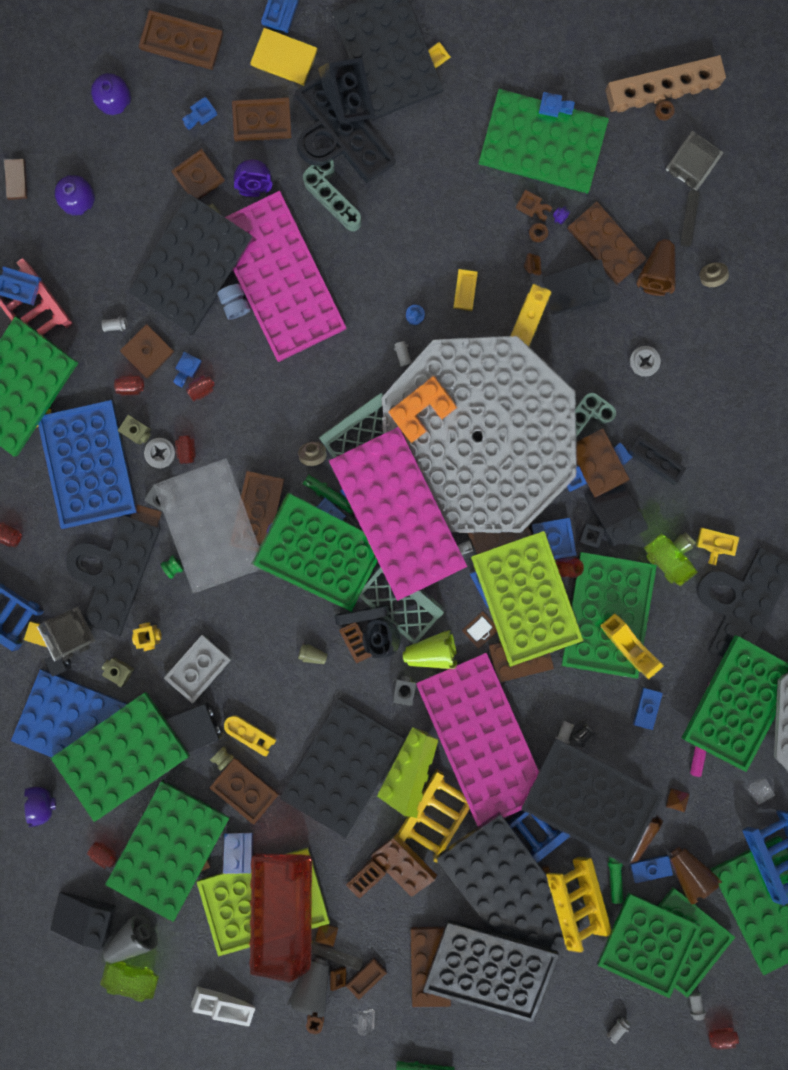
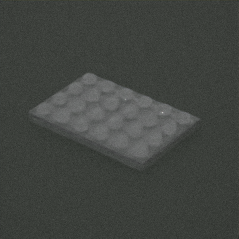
M227 458L154 484L193 594L260 570V568L251 564L259 549V544Z

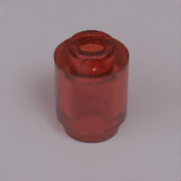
M139 375L120 376L114 381L115 392L122 396L140 395L141 391H144V381L140 379Z
M202 375L188 384L189 387L185 390L190 398L196 401L212 393L215 384L210 376L205 377V375Z
M179 436V440L175 441L176 457L179 459V464L194 463V458H196L194 439H190V436Z
M1 522L0 543L16 548L22 539V534L19 533V530Z
M560 558L556 562L560 577H578L584 571L582 561L577 558Z
M96 841L87 853L90 856V860L104 869L107 867L111 868L117 860V857H115L117 852L102 842L98 843Z
M733 1028L713 1029V1031L708 1032L711 1048H716V1050L736 1049V1044H739L737 1031L734 1032Z

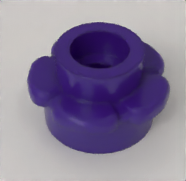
M566 206L558 207L553 215L555 223L558 222L562 225L567 219L570 211L566 209Z

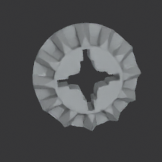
M641 346L634 350L630 357V367L634 373L641 377L653 375L660 367V355L652 347ZM650 356L648 360L649 366L644 365L640 367L642 362L640 358L645 359Z
M164 438L152 439L144 450L146 461L155 468L169 466L174 461L176 453L173 444ZM156 447L160 450H165L163 453L164 459L159 456L155 457L157 454Z

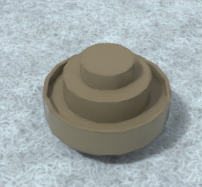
M716 262L703 267L699 275L704 286L717 287L727 281L729 272L725 264Z
M319 442L306 443L299 448V460L307 466L318 465L327 457L326 447Z

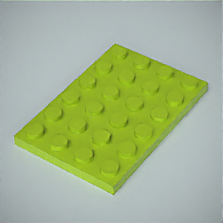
M544 531L471 556L510 667L583 641Z
M308 847L253 863V873H219L197 881L218 956L330 923Z

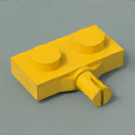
M700 528L696 547L711 552L708 563L717 565L719 554L735 556L739 537Z

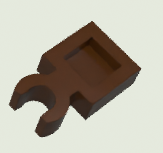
M525 190L515 209L530 217H533L534 213H536L539 219L546 221L547 216L542 211L547 210L551 212L552 207L548 204L541 205L542 198Z

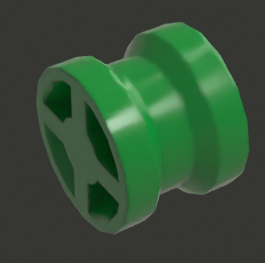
M174 555L167 562L163 561L160 563L163 571L170 579L174 578L176 573L184 571L182 564Z

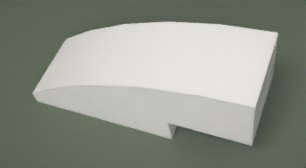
M197 987L191 1003L192 1010L195 1013L210 1015L213 1020L244 1026L250 1025L255 1011V1006L245 1001L202 987Z

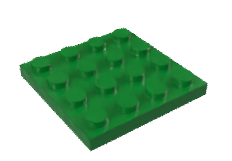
M672 887L658 906L701 926L674 987L688 998L735 939V936L697 905L690 904L687 897Z
M628 893L597 964L608 971L670 998L701 926L632 893Z

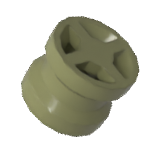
M223 746L210 761L216 763L221 771L234 756L228 754Z

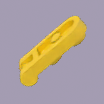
M236 715L228 717L224 723V729L229 735L263 756L269 754V748L277 740L275 737ZM260 738L265 740L262 746L257 743Z

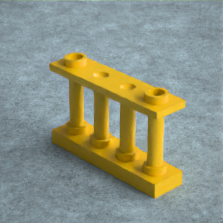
M534 284L532 285L510 337L518 336L529 347L551 291Z
M438 769L435 770L422 792L423 798L418 804L417 811L419 812L417 818L408 816L397 833L404 842L406 838H411L433 851V861L436 863L438 862L436 855L446 849L470 809L464 794L444 782V774ZM441 788L464 802L465 804L460 812H456L435 799L433 795L435 790ZM426 805H431L453 818L454 822L450 829L424 815L425 812L423 810ZM421 821L445 836L440 845H436L415 832L413 828L415 823H420Z
M577 857L573 859L575 869L565 875L548 873L546 875L566 948L568 951L583 952L581 942L583 939L591 934L608 936L611 934V927L592 858ZM577 877L580 888L568 894L566 883ZM583 896L585 907L573 913L571 902ZM588 915L590 926L578 932L576 921Z

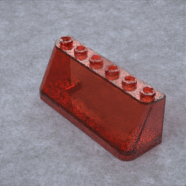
M256 854L252 856L250 864L252 869L250 882V975L291 983L307 973L311 965L312 858L304 854Z

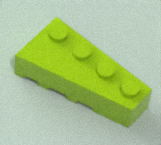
M412 727L377 797L404 816L417 818L419 812L417 811L418 804L423 798L424 782H427L429 776L427 772L429 765L432 764L438 739L423 730Z

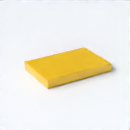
M264 28L252 57L251 66L304 86L318 50L316 47Z

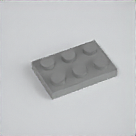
M201 635L164 679L193 704L232 659L205 635Z

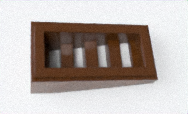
M357 622L339 629L356 664L372 656L366 652L357 657L356 653L364 650V645L355 650L353 649V646L361 642L363 643V633ZM356 629L357 632L349 636L346 635L347 632ZM359 635L360 639L350 643V639Z
M371 858L346 883V886L360 899L386 875V871ZM371 867L378 873L376 876L369 870ZM367 872L373 879L370 881L364 873ZM360 877L367 883L366 886L359 880ZM356 882L362 888V890L359 891L353 885V883Z

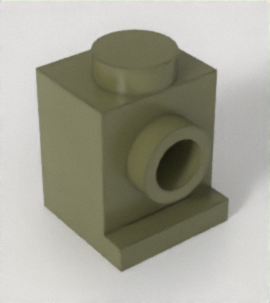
M116 657L111 660L107 659L101 668L104 671L102 676L116 683L119 687L126 685L134 671L133 667ZM113 668L117 669V675L112 673Z

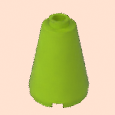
M444 631L407 646L405 651H403L404 662H407L409 666L456 669L457 660L453 661V657L457 652L454 637L450 634L451 631Z

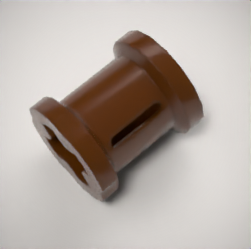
M313 1012L312 1015L307 1016L306 1029L309 1033L319 1034L322 1031L324 1017H317L318 1012Z

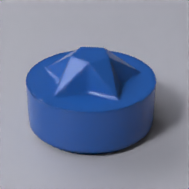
M419 305L410 306L406 311L407 321L412 325H418L423 322L425 317L424 309Z

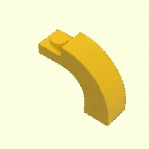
M616 614L612 615L601 625L603 631L620 652L648 679L664 667L641 644L627 624Z

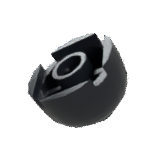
M373 620L366 626L368 627L367 631L363 633L365 651L370 653L373 658H387L395 654L401 644V634L396 625L387 620Z

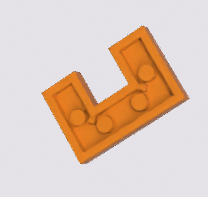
M435 376L388 411L411 443L427 432V429L416 416L426 407L431 405L441 420L458 408Z

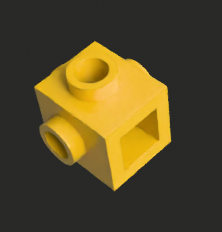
M150 622L139 624V628L134 629L132 634V640L134 645H136V649L143 648L144 651L155 649V645L160 644L162 639L160 629H157V625L151 626ZM148 632L150 635V640L146 638V634Z

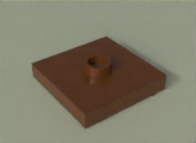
M202 149L171 170L186 193L191 194L198 200L225 182L222 175Z
M147 324L120 350L147 379L174 353Z

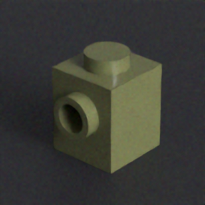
M127 415L117 430L139 445L146 443L151 435L149 427L130 415Z

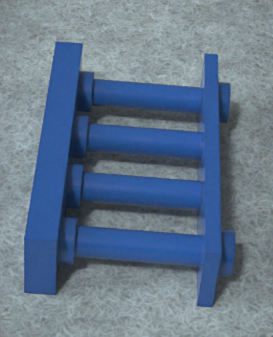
M0 583V594L2 593L10 598L0 614V644L11 651H16L23 644L18 641V636L32 614L36 616L42 615L44 611L39 609L40 605L36 602L27 601ZM16 604H19L26 611L12 632L6 633L2 630V625Z
M520 810L507 822L511 828L516 826L532 846L530 853L537 862L570 837V835L559 829L553 830L549 824L532 815L547 834V839L542 843L538 842L521 821L529 813Z
M779 810L777 811L779 821L760 831L752 827H747L742 831L772 901L785 905L788 903V882L783 885L779 877L782 872L788 870V860L776 867L772 861L773 855L788 847V812ZM783 828L787 838L767 849L764 838Z

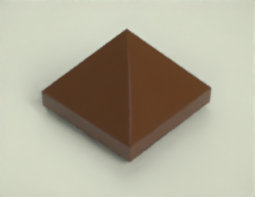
M531 253L527 254L524 268L528 273L541 275L540 256Z
M671 788L666 807L685 812L690 794Z
M327 924L320 926L315 942L334 947L338 927Z
M345 966L330 972V991L346 986Z

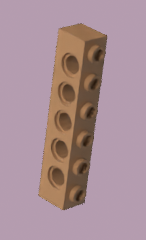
M719 55L609 82L605 91L610 111L623 112L630 107L640 108L647 103H659L670 97L677 99L690 92L691 94H697L703 89H716L721 86L726 75L721 56ZM699 74H703L706 79H702ZM680 79H685L688 83L685 84ZM662 83L668 84L669 88L663 87ZM643 88H649L651 93L645 92ZM625 92L631 93L633 97H627Z

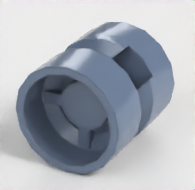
M240 284L227 286L217 293L221 304L225 305L224 312L227 319L241 317L251 310L247 300L243 299L244 293Z

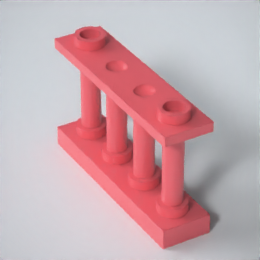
M23 258L16 262L20 267L18 271L39 277ZM42 280L39 281L37 294H40L43 298L41 300L42 303L20 319L28 323L44 310L51 309L54 313L53 318L36 331L44 335L57 324H62L68 328L73 324ZM0 295V306L12 321L16 317L12 310L23 302L12 300L7 304Z

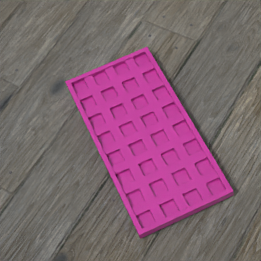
M280 191L225 217L254 237L234 269V273L278 362L346 330L337 307Z
M399 427L329 461L397 601L467 567Z
M487 653L458 665L456 669H448L416 683L477 826L499 811L503 817L520 811L539 770Z

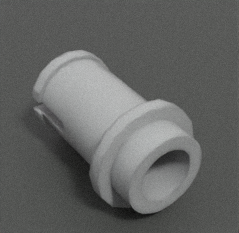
M118 316L116 319L102 320L104 332L124 331V329L128 328L127 319L125 317L122 318V316Z
M405 341L394 344V351L397 352L400 367L412 364L407 349L408 344Z
M469 540L457 545L461 555L473 552Z
M562 721L558 737L556 736L555 738L566 744L570 743L568 740L574 724Z
M691 993L689 995L692 1009L690 1015L693 1016L694 1020L705 1019L706 1011L703 1009L702 994Z
M623 1017L617 1019L616 1025L606 1034L608 1038L611 1037L610 1040L615 1044L625 1032L630 1030V1023Z

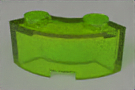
M660 534L644 547L648 553L646 555L647 559L653 565L656 563L665 573V578L671 584L675 582L681 586L698 573L691 561L664 534Z
M124 961L114 964L106 962L100 985L107 989L109 994H119L133 998L135 1001L143 1002L145 999H153L159 976L149 968L135 967Z

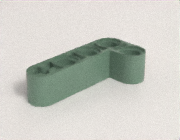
M333 160L327 163L330 165V168L327 170L322 169L321 166L311 165L303 174L306 189L349 231H357L361 227L359 211L327 181L335 171ZM310 177L317 178L314 183H309L307 180ZM324 190H328L331 192L330 195L326 197L322 196L321 193ZM339 203L344 205V208L341 210L334 208ZM349 217H350L351 219H355V218H356V222H354V221L349 222Z
M587 394L575 408L576 414L579 413L583 416L582 423L576 421V437L591 417L602 424L612 421L616 416L615 408L597 394ZM587 398L594 400V407L587 406ZM603 409L609 411V419L602 417L601 412Z

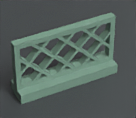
M378 393L319 437L333 458L337 457L336 454H344L345 442L356 443V447L359 444H364L365 442H359L361 430L372 432L370 441L373 440L374 433L384 434L381 431H375L376 419L382 420V418L377 417L378 409L383 406L382 393ZM373 418L372 430L361 428L362 420ZM348 430H358L357 441L346 440ZM335 440L343 441L342 451H333L329 444Z
M380 567L364 586L359 597L370 607L380 606L379 601H390L391 618L389 616L383 618L396 625L400 633L415 644L435 621L440 618L445 608L421 589L410 594V597L400 599L404 602V610L393 611V600L397 599L396 597L392 598V589L389 583L388 585H378L377 577L381 572L384 573ZM389 587L390 598H379L378 588ZM375 588L376 599H368L363 593L367 589ZM414 599L417 602L418 609L407 610L406 600ZM418 612L419 623H408L407 613ZM421 612H429L434 616L430 622L421 623ZM404 613L405 624H397L394 621V614ZM408 626H419L420 633L416 638L409 634Z

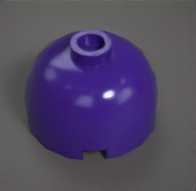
M111 73L100 75L92 84L91 95L93 102L103 113L116 115L122 113L127 104H130V89L126 82L118 75Z
M255 159L245 160L234 171V188L239 190V194L247 197H259V193L264 191L266 194L272 188L271 172L262 161Z
M67 175L61 178L54 190L55 199L59 207L71 215L84 214L85 211L90 210L95 200V193L90 183L77 175Z
M25 788L24 797H28V800L24 803L26 821L29 824L28 827L46 823L51 818L52 811L56 809V799L51 798L50 792L45 788Z

